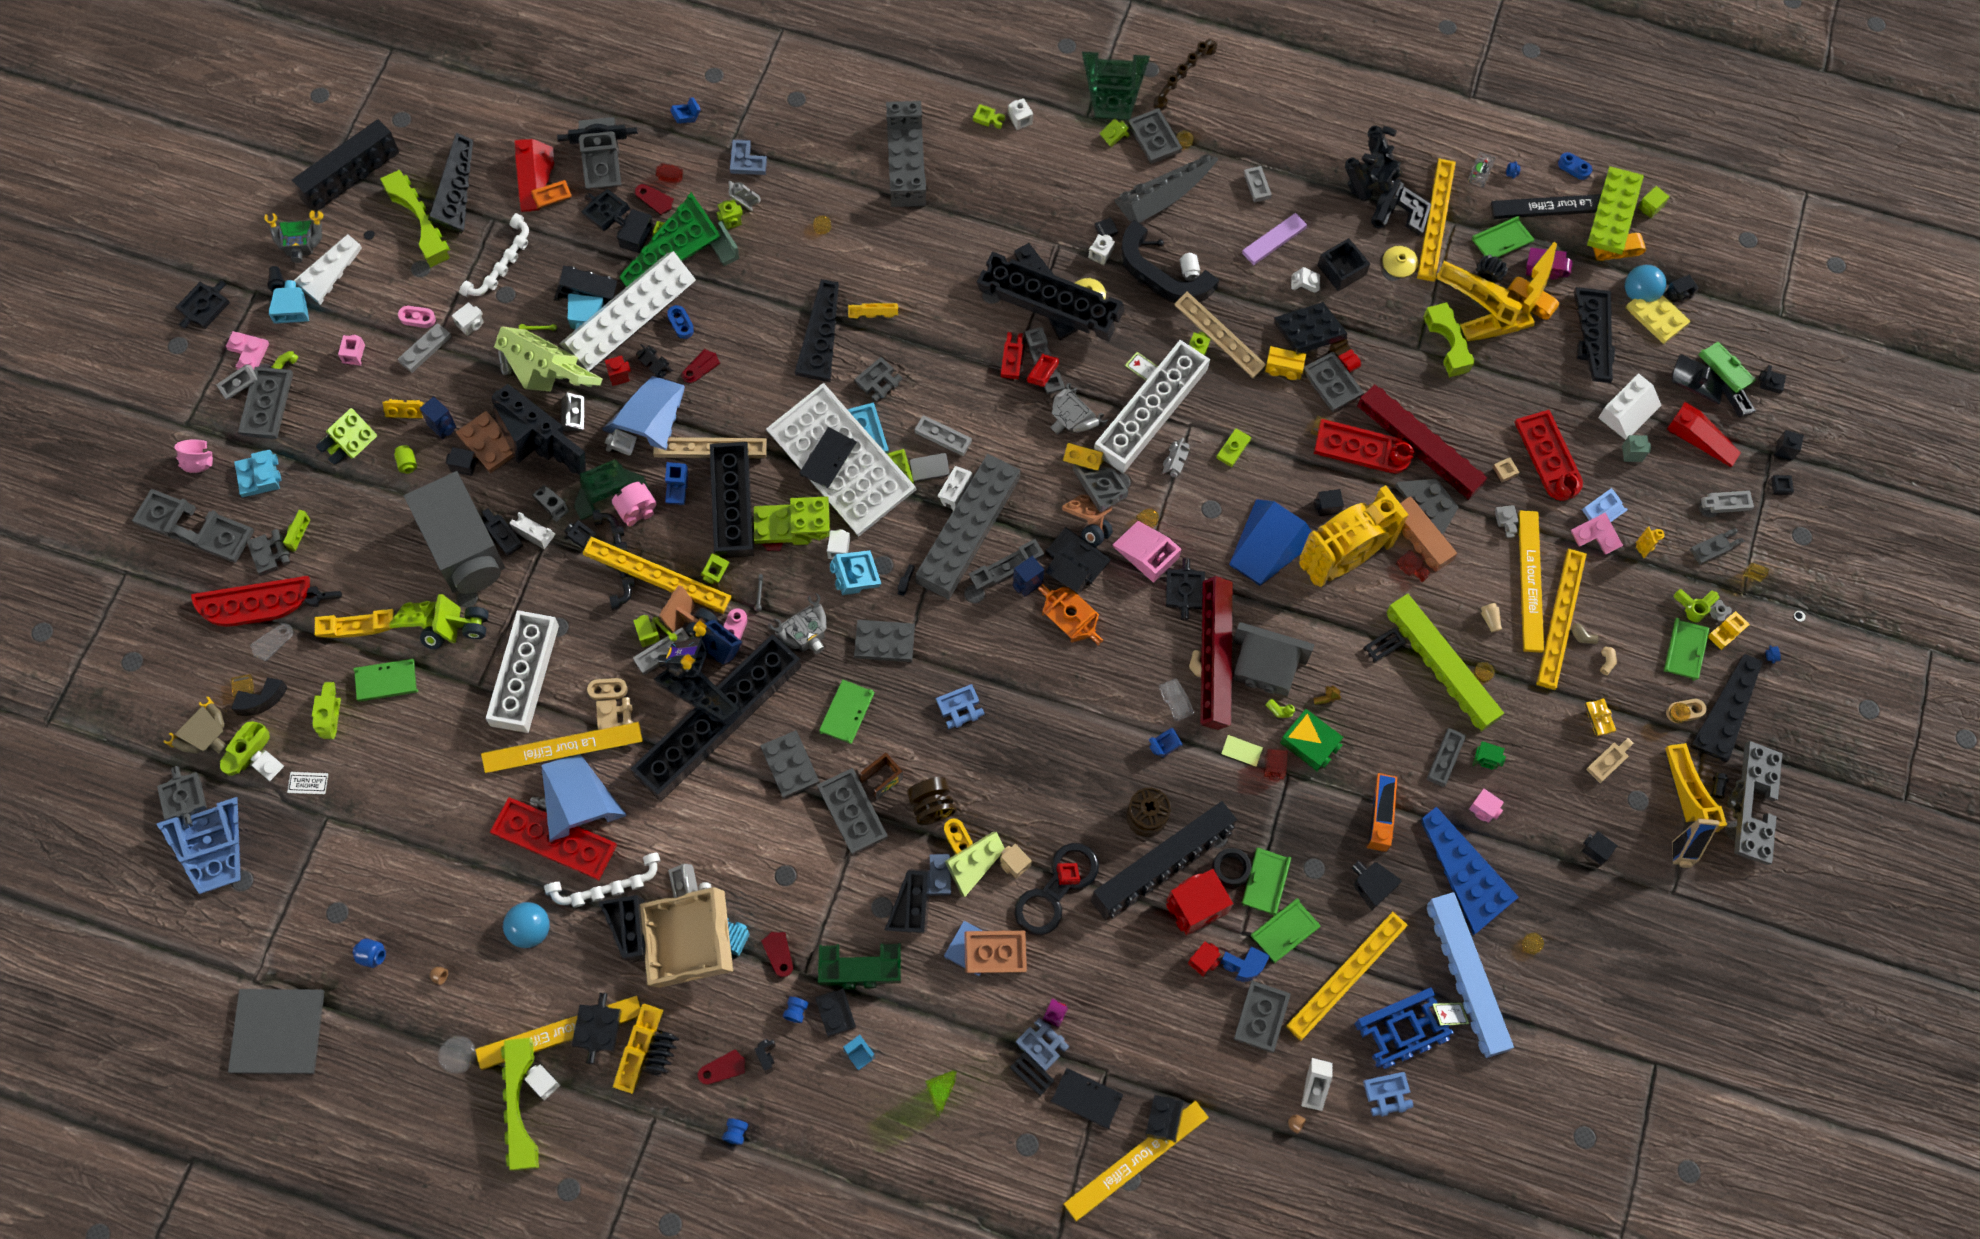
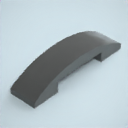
M1042 327L1025 331L1027 344L1035 366L1042 354L1051 356L1048 341ZM1055 369L1044 386L1047 394L1065 389L1057 369Z
M1036 539L1018 547V551L986 567L984 565L969 573L977 590L991 587L1014 576V568L1032 555L1037 561L1043 557L1044 553Z

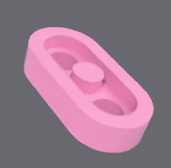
M404 306L398 312V317L404 325L429 328L436 322L433 311L427 308Z
M738 608L731 610L724 624V628L733 632L740 640L747 624L745 611ZM736 615L741 616L739 619H734Z

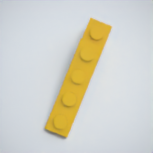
M1446 261L1443 262L1436 276V279L1468 295L1491 312L1497 320L1513 326L1523 306L1522 303L1507 297L1510 290Z
M1687 744L1667 746L1665 750L1686 822L1698 819L1719 820V826L1715 831L1719 832L1727 825L1722 806H1718L1705 789L1694 767Z

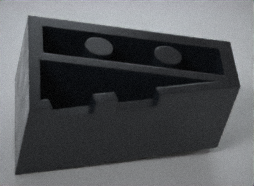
M563 265L553 301H559L560 298L568 299L569 294L602 297L606 305L614 297L617 280H613L608 276H599L590 271L578 270L573 266Z
M639 895L598 902L604 912L607 924L611 928L622 958L629 963L645 961L646 944L642 931L640 904L645 903V900Z

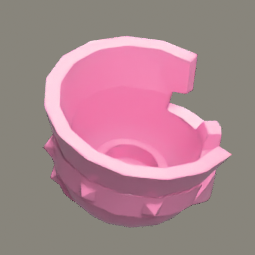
M184 440L175 444L174 448L177 453L178 466L184 471L199 473L212 466V452L207 451L203 453V449H207V441Z

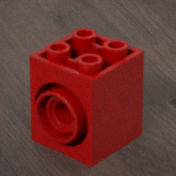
M1214 869L1203 874H1196L1183 881L1177 888L1170 891L1167 898L1168 903H1166L1171 914L1174 913L1177 918L1176 924L1181 932L1184 931L1186 936L1227 915L1233 906L1231 898Z

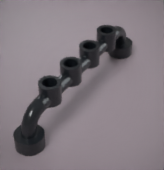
M600 509L593 510L594 524L601 525L602 520L609 521L615 547L628 552L626 542L621 540V536H624L623 525H618L616 518L612 514L601 513ZM620 571L624 595L619 598L617 594L609 595L612 610L620 609L619 605L627 603L632 596L631 587H635L633 576H629V574Z

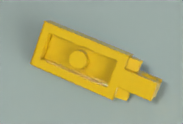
M862 303V305H848V317L857 319L861 315H866L867 318L884 315L886 318H892L898 315V304Z

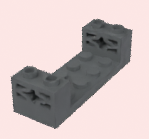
M921 101L886 102L891 207L926 206Z

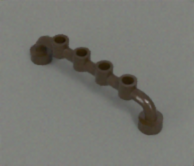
M1208 39L1205 42H1199L1197 51L1188 54L1187 62L1178 65L1177 73L1168 77L1167 84L1160 94L1155 97L1153 103L1155 109L1159 108L1160 111L1166 109L1168 103L1167 94L1170 90L1176 89L1177 82L1187 76V71L1197 65V60L1201 56L1216 53L1217 43Z

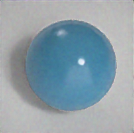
M1653 265L1637 266L1629 272L1625 280V291L1631 300L1643 299L1645 302H1653L1660 299L1666 290V278L1663 272Z
M523 902L513 906L507 912L503 921V931L506 938L511 944L520 948H532L539 945L546 938L550 928V921L546 911L541 906L531 902Z

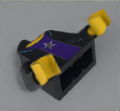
M698 621L693 627L695 632H693L689 639L671 644L667 654L658 656L659 666H666L669 674L679 679L698 677L708 652L702 641V636L706 634L705 629L707 625Z

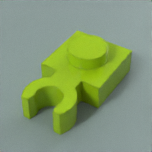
M979 104L973 116V122L987 127L992 123L996 128L1001 129L1002 123L998 121L1005 122L1004 114H995V109Z

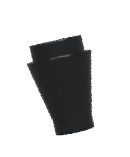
M277 266L269 268L267 283L270 291L274 292L276 288H284L285 284L280 268Z

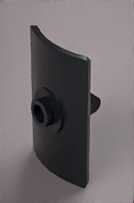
M1680 354L1672 373V382L1719 405L1723 392L1721 387L1725 382L1712 368Z

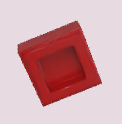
M1077 863L1057 864L1059 885L1080 883Z

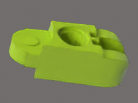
M324 682L321 696H315L312 711L313 728L322 739H334L337 732L341 698L335 697L336 688L334 682Z
M246 722L225 750L227 752L220 761L221 770L228 776L239 774L241 770L244 771L252 762L250 760L251 757L258 750L261 751L268 742L270 736L268 729L258 722ZM246 747L244 752L239 753L241 748Z

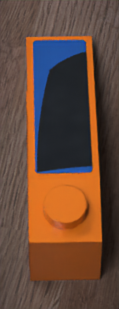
M1377 774L1367 843L1368 849L1387 852L1391 847L1397 789L1396 776Z

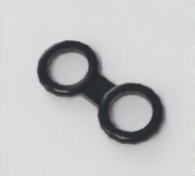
M1070 843L1062 846L1056 851L1052 859L1051 869L1054 876L1043 889L1035 888L1028 890L1019 897L1015 905L1014 915L1018 925L1024 931L1032 935L1041 936L1051 933L1058 927L1062 919L1060 901L1070 889L1087 887L1095 880L1099 871V862L1096 854L1089 847L1080 843ZM1070 852L1084 854L1091 864L1089 874L1084 879H1081L1079 884L1059 885L1056 867L1062 857ZM1042 897L1052 904L1054 917L1050 923L1037 927L1029 924L1024 919L1023 907L1031 898Z

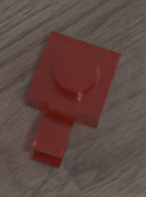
M1411 550L1396 562V565L1409 577L1414 573L1421 582H1424L1430 574L1428 569L1421 567L1424 562Z

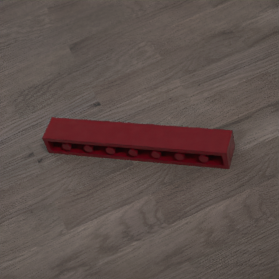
M1374 384L1360 398L1357 405L1358 408L1393 437L1400 438L1410 444L1414 450V455L1468 500L1484 485L1487 477L1481 470L1472 466L1468 459L1460 456L1452 446H1448L1442 441L1439 435L1430 431L1426 424L1418 421L1410 411H1406L1400 406L1397 400L1388 396L1384 389Z
M1218 576L1203 581L1200 725L1215 730L1231 726L1233 582Z

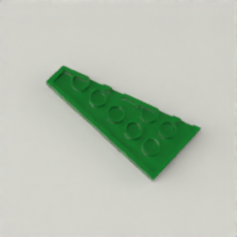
M692 192L652 237L649 244L641 250L638 257L620 275V280L625 287L630 285L665 254L674 251L678 258L684 261L721 238V235Z

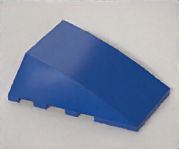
M1256 499L1229 565L1261 586L1277 574L1280 569L1301 555L1309 533L1312 531L1305 521L1275 501Z

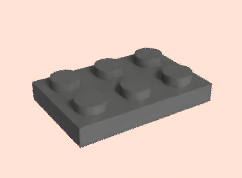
M1159 108L1128 120V126L1150 164L1182 152V146Z
M1334 352L1303 368V373L1332 412L1343 408L1364 395L1362 389Z
M857 620L854 658L912 662L915 624Z
M797 730L760 745L783 799L820 784Z
M1251 980L1233 1040L1274 1053L1291 993Z

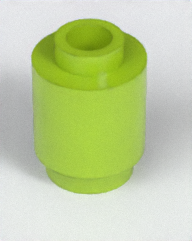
M402 445L395 449L394 457L399 472L404 474L414 472L417 468V463L413 450L407 445Z

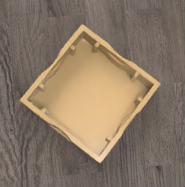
M712 887L690 892L677 898H664L640 904L642 931L646 944L647 984L649 986L661 988L733 972L725 892L723 890Z

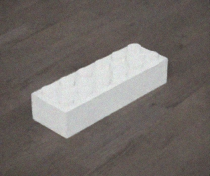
M517 610L486 715V720L490 726L529 733L559 627L555 617Z

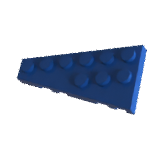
M1435 807L1420 821L1436 850V856L1442 863L1444 873L1457 900L1460 902L1463 914L1468 920L1474 936L1512 904L1518 896L1445 815Z

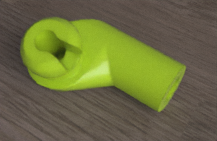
M288 351L278 356L271 368L282 369L287 361L294 364L298 359V355L294 354L293 351Z
M1273 699L1265 704L1277 718H1290L1295 712L1293 705L1288 704L1285 707H1280Z

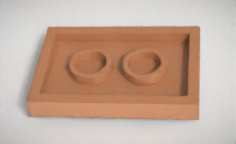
M487 411L456 431L457 436L470 451L475 452L477 459L489 473H492L514 457L500 426Z
M1025 931L964 932L965 973L1027 972Z

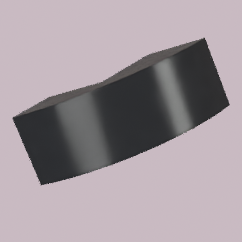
M267 677L261 695L237 691L231 709L239 716H252L263 713L280 701L287 690V686L282 680Z

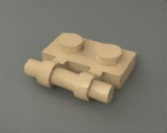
M622 698L621 706H617L616 699L596 701L598 730L633 723L631 721L633 710L630 698ZM619 714H623L622 723H618Z

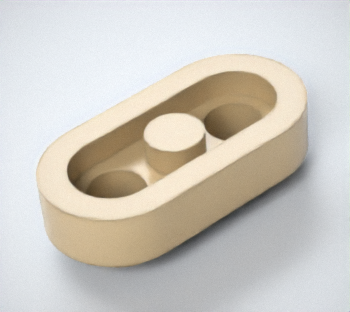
M620 678L597 679L589 683L587 691L593 700H613L623 698L627 694L628 688L625 681ZM621 688V691L615 692V689ZM597 689H601V690H602V691H601L600 693H598V694L595 693V691H596Z
M1699 699L1674 702L1667 708L1666 715L1674 723L1696 720L1705 714L1706 705ZM1691 708H1694L1697 713H1694ZM1673 711L1677 712L1678 716H1675Z

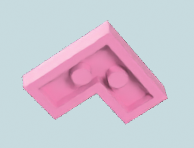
M233 331L226 348L229 351L241 354L236 365L237 370L246 364L251 365L254 370V367H259L269 342L265 339Z
M1606 512L1570 530L1579 547L1597 539L1605 555L1623 546Z

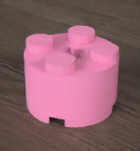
M640 482L625 486L621 489L622 493L619 496L616 494L612 499V505L627 526H632L643 518L649 519L653 516V510L656 507V501L644 483L641 485Z

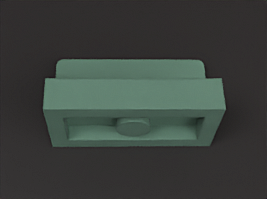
M720 221L718 222V232L721 238L710 245L722 265L726 266L739 259L737 245Z

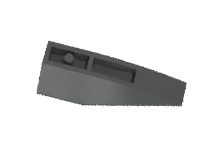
M1209 154L1202 155L1193 162L1148 182L1135 185L1134 189L1121 193L1120 197L1114 199V201L1129 221L1135 220L1140 223L1167 208L1185 195L1208 173L1218 161V158Z

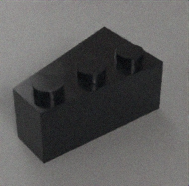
M907 870L884 931L925 933L927 931L930 870Z

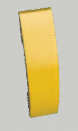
M377 610L369 615L336 618L335 615L315 617V636L345 638L385 632L393 629L390 628L389 623L394 618V610Z

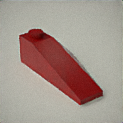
M534 139L515 140L521 212L539 211L531 191L544 187L549 182V175L554 167V149Z
M1686 402L1683 403L1667 428L1671 433L1731 468L1741 453L1700 410Z

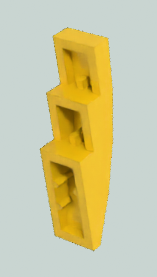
M1553 242L1533 267L1531 277L1534 279L1528 285L1527 294L1529 296L1525 300L1522 309L1527 314L1530 313L1539 300L1547 284L1557 246L1555 242Z
M1520 310L1513 326L1497 320L1493 314H1489L1460 324L1466 341H1472L1516 332L1534 326L1535 322L1531 313L1527 314Z
M645 1003L642 1004L636 1025L633 1026L628 1045L624 1049L613 1084L614 1088L633 1094L641 1075L642 1067L645 1064L644 1061L648 1056L647 1052L651 1048L650 1043L654 1040L653 1035L656 1034L663 1013L662 1009Z

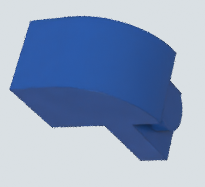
M667 462L665 503L685 505L686 490L688 488V467L682 463Z
M1251 947L1244 960L1225 952L1220 964L1224 965L1223 967L1230 972H1238L1235 980L1248 982L1260 975L1268 961L1269 955Z

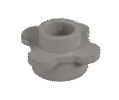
M1717 600L1709 613L1714 619L1724 621L1725 616L1730 614L1732 610L1724 605L1722 600Z

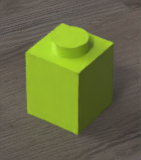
M1655 186L1642 199L1638 208L1642 213L1652 218L1665 206L1670 196Z

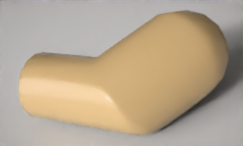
M1604 647L1601 651L1602 656L1606 657V662L1600 669V672L1604 675H1608L1617 664L1616 651L1612 647Z
M1194 650L1189 667L1197 677H1201L1200 660L1202 652Z

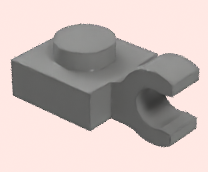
M1515 506L1496 507L1495 515L1498 526L1505 528L1507 538H1514V533H1517L1516 525L1519 522Z

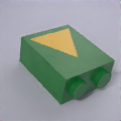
M1305 709L1282 737L1280 744L1315 771H1318L1321 767L1325 769L1331 761L1330 755L1332 753L1337 754L1343 746L1341 744L1343 736Z

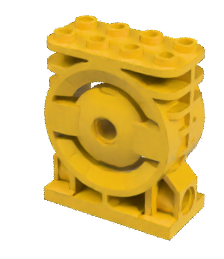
M1385 485L1379 489L1373 503L1369 505L1359 503L1351 506L1320 526L1317 532H1310L1300 555V567L1307 571L1314 585L1322 587L1327 580L1332 581L1334 578L1340 577L1363 564L1383 545L1387 550L1393 547L1409 514Z

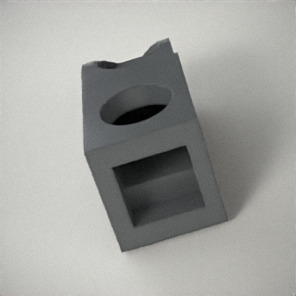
M545 485L532 494L534 500L556 522L569 512L565 502Z

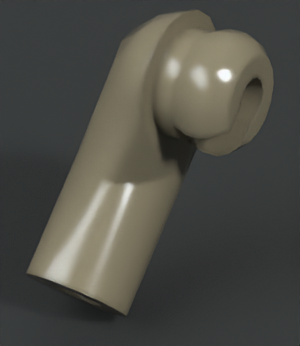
M1579 623L1572 626V633L1579 643H1598V635L1588 634Z

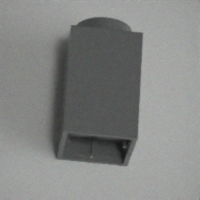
M457 471L403 495L452 593L457 591L462 594L475 593L497 581L501 575V570L505 569V566Z

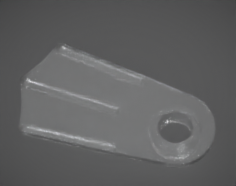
M280 624L250 644L253 656L266 662L292 637L293 628L289 624ZM282 629H287L284 634L280 633Z

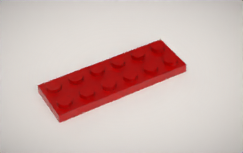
M508 797L490 831L496 837L598 881L617 847V843L578 826L570 828L568 836L549 841L547 813L511 797Z

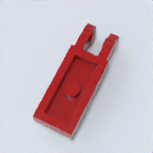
M1012 332L1007 333L1001 378L1019 379L1023 333H1019L1017 337L1018 344L1011 343Z

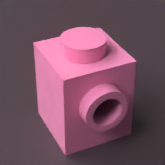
M1483 789L1469 810L1475 813L1478 819L1489 823L1493 818L1497 820L1503 811L1500 807L1504 802Z

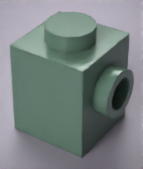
M1629 435L1622 445L1624 462H1643L1651 451V444L1648 443L1647 436Z

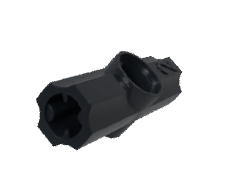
M1392 179L1393 188L1381 194L1376 206L1377 209L1371 219V223L1375 228H1385L1390 215L1393 214L1397 205L1396 201L1399 191L1404 185L1400 179Z

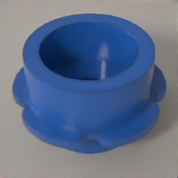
M1516 161L1508 163L1506 168V176L1514 179L1520 174V165Z
M1770 645L1769 649L1765 650L1767 661L1775 664V662L1781 661L1778 646L1772 647Z

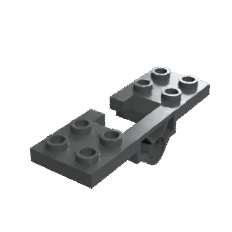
M154 489L150 490L132 520L134 524L231 562H237L247 545V541L250 540L254 533L253 528L218 515L216 511L212 510L205 517L206 522L199 534H196L189 529L188 531L176 524L182 513L189 516L193 515L196 510L194 505L188 503L183 498L179 500Z
M1749 741L1745 743L1742 778L1736 781V787L1729 795L1727 801L1728 807L1733 811V818L1737 819L1734 854L1770 865L1773 860L1777 816L1769 813L1763 815V821L1751 817L1753 793L1762 794L1765 796V799L1770 801L1778 800L1782 753Z

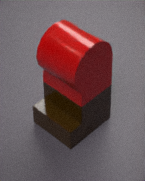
M1347 339L1332 343L1328 353L1334 352L1349 373L1361 367V361L1348 345L1349 341Z

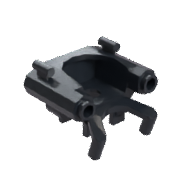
M1376 125L1370 127L1367 135L1371 155L1365 153L1361 158L1365 164L1361 165L1360 161L1354 157L1346 160L1345 169L1351 180L1347 184L1351 193H1356L1360 200H1366L1371 197L1372 190L1378 186L1383 192L1389 191L1394 186L1392 179H1397L1402 175L1401 162L1395 160L1392 154L1394 146L1389 145L1385 134L1395 137L1397 130L1387 126L1383 128Z

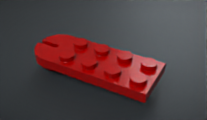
M1550 409L1516 419L1514 423L1549 496L1559 501H1566L1569 497L1571 499L1575 498L1583 487V480Z
M1321 419L1313 454L1398 474L1407 469L1413 458L1414 450L1410 444L1400 438Z

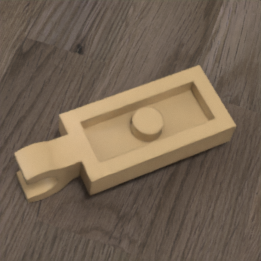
M1629 738L1620 746L1614 742L1586 770L1601 783L1629 757L1625 751L1634 743Z

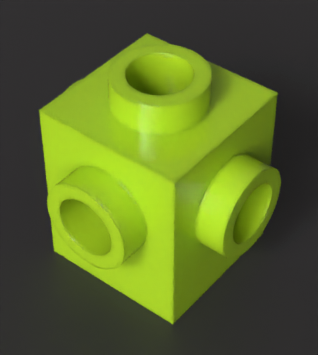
M734 199L718 204L719 211L716 212L718 221L723 223L726 230L742 225L741 216L743 211Z

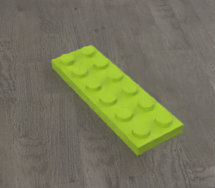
M1609 166L1587 246L1622 255L1644 175Z

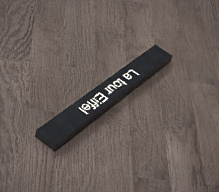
M1601 194L1492 201L1490 205L1493 219L1515 218L1517 216L1520 218L1596 213Z

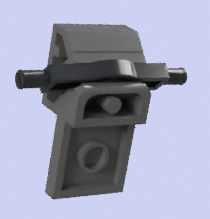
M614 117L580 120L579 129L568 130V134L557 135L558 142L569 141V144H580L586 190L620 187L622 184L618 158V140L627 139V135L638 134L637 127L626 128L625 125H616Z

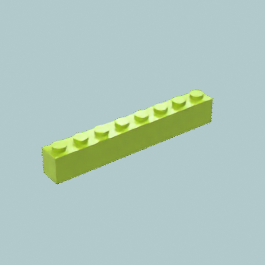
M1406 594L1392 603L1387 610L1388 618L1399 627L1402 636L1407 637L1411 642L1413 650L1419 652L1425 665L1434 671L1437 680L1446 686L1449 695L1458 701L1461 710L1470 716L1473 725L1482 732L1500 720L1504 715L1502 709L1412 597Z

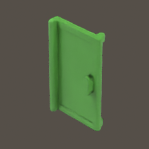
M1517 216L1472 236V241L1483 255L1488 256L1490 254L1493 257H1500L1534 242V238L1522 225Z
M1719 342L1705 350H1701L1698 354L1735 393L1756 381L1741 365V362L1735 356H1732Z
M1676 618L1663 671L1689 677L1694 681L1698 680L1710 628L1680 621L1679 618Z
M414 659L354 668L358 702L418 692Z
M842 680L820 727V734L824 733L852 744L875 692L872 689H866Z
M1256 848L1241 904L1276 915L1291 857H1284L1261 848Z
M1297 898L1253 932L1251 937L1269 955L1272 963H1276L1321 926Z

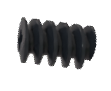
M656 1030L660 1034L653 1035V1039L657 1042L650 1043V1047L654 1050L647 1052L651 1058H646L644 1062L649 1066H643L642 1071L657 1077H663L661 1076L662 1073H669L664 1066L672 1064L667 1060V1057H674L670 1049H677L673 1041H679L680 1039L671 1033Z

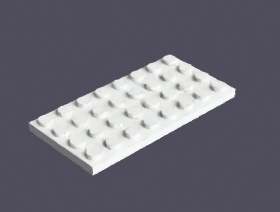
M823 383L766 428V430L800 470L828 427L849 438H853L857 442L828 489L813 481L811 482L824 497H829V503L859 537L917 489Z

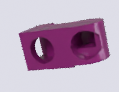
M1052 998L1043 1021L1059 1028L1068 1010L1067 1005Z

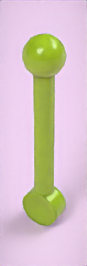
M520 324L519 329H550L551 331H556L557 326L555 324L550 326H525V324Z
M653 617L652 621L669 636L670 641H676L677 635L671 633L660 623L658 617Z

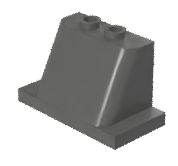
M1239 622L1232 643L1241 645L1232 680L1244 683L1250 688L1258 687L1264 689L1267 693H1278L1288 696L1298 663L1307 664L1314 644Z

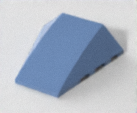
M652 376L602 430L613 433L618 429L646 437L650 446L667 450V441L672 433L671 427L673 421L675 422L676 411L680 406L685 386Z
M581 754L542 765L549 841L568 836L570 828L603 817L606 818L607 822L626 816V813Z
M237 797L217 803V807L191 815L193 826H189V828H184L183 819L177 817L157 823L158 828L164 834L166 841L172 847L177 859L186 870L185 872L199 894L240 881Z

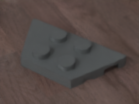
M1076 464L1073 465L1074 473L1099 512L1105 511L1128 497V489L1115 469L1099 467V470L1080 468Z
M1426 479L1396 483L1395 487L1404 499L1411 496L1443 535L1459 507L1437 479Z

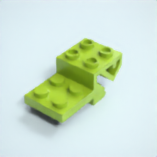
M829 497L790 498L791 505L754 506L755 544L793 542V545H808L811 543L812 538L820 541L829 537Z

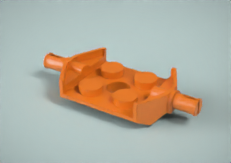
M1044 584L1038 588L1046 598L1042 615H1046L1071 638L1072 643L1091 638L1098 646L1103 642V639L1095 633L1099 614L1069 587H1061L1050 591ZM1072 608L1076 611V614L1069 616L1066 610Z

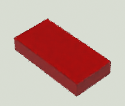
M1042 354L1028 375L1027 382L1044 387L1058 366L1059 358Z

